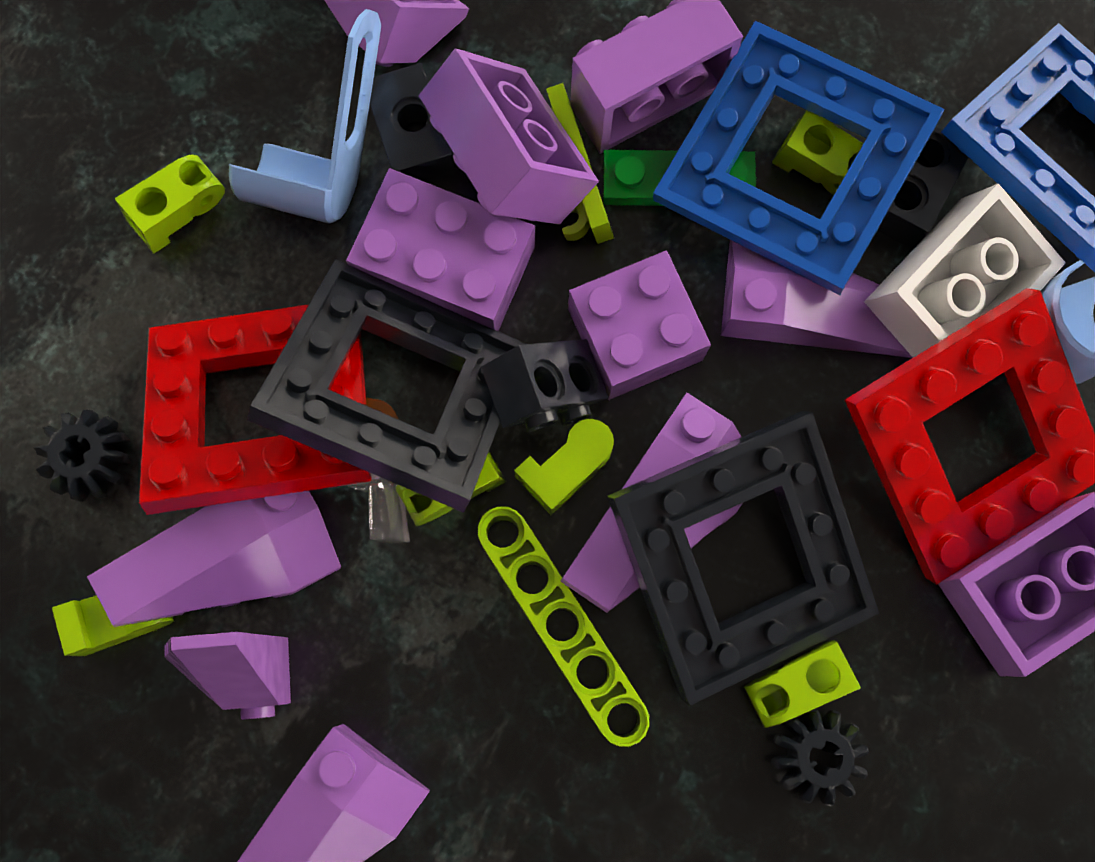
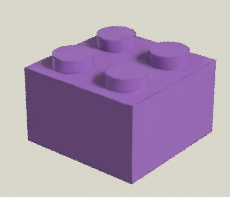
M667 250L569 290V313L581 339L588 340L609 397L608 400L703 361L711 346Z

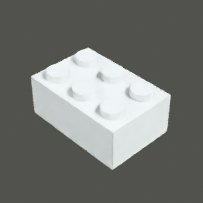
M998 183L960 199L873 291L864 303L909 354L915 357L1022 290L1029 288L1041 291L1063 267L1065 261Z

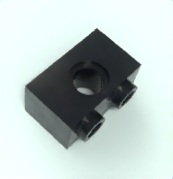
M418 63L374 77L370 106L391 169L430 183L455 175L456 172L453 160L454 153L444 136L431 124V115L419 97L429 81L427 80L422 63ZM414 121L426 124L423 129L417 132L404 130L407 124Z

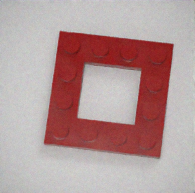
M1029 288L1022 290L845 399L846 405L925 578L936 585L1095 484V433L1040 290ZM1005 372L1036 453L957 502L923 422Z
M309 304L149 328L139 504L146 515L372 481L370 472L283 435L204 447L206 373L276 363ZM360 331L330 390L366 405L362 337Z

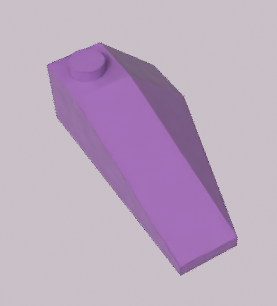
M325 0L347 36L357 17L365 9L378 13L381 22V32L376 64L385 67L393 66V63H416L465 19L469 10L459 0ZM362 38L359 44L364 51H366L367 44L365 38Z
M730 240L721 336L913 358L864 303L879 284L853 273L841 295H838Z
M686 393L622 489L739 439L741 435L732 421L689 393ZM742 503L685 528L690 547H694L710 532L733 517ZM611 506L561 580L563 584L606 613L640 588Z
M309 491L205 506L90 574L87 578L113 627L183 615L184 612L216 606L227 607L238 605L243 601L271 596L276 598L292 595L339 570L341 565L315 500Z
M229 632L171 637L168 643L164 645V657L222 710L241 708V719L274 717L275 705L291 703L288 637Z
M346 725L335 726L296 776L238 862H364L399 835L430 790Z

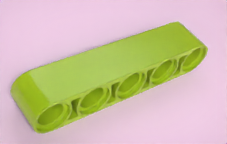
M496 507L489 510L482 516L478 525V537L481 545L597 728L610 743L617 746L629 747L639 743L648 731L649 714L637 692L569 587L561 582V575L525 519L516 510L509 507ZM500 520L512 522L519 531L516 541L506 548L494 546L488 540L490 527ZM537 565L546 572L548 583L541 592L528 594L518 587L517 576L519 571L525 566ZM566 610L576 618L577 631L572 639L557 641L548 634L546 621L553 612ZM587 656L600 658L607 668L605 681L596 688L584 687L576 675L579 662ZM620 703L630 704L637 714L635 728L625 735L612 733L607 724L610 710Z

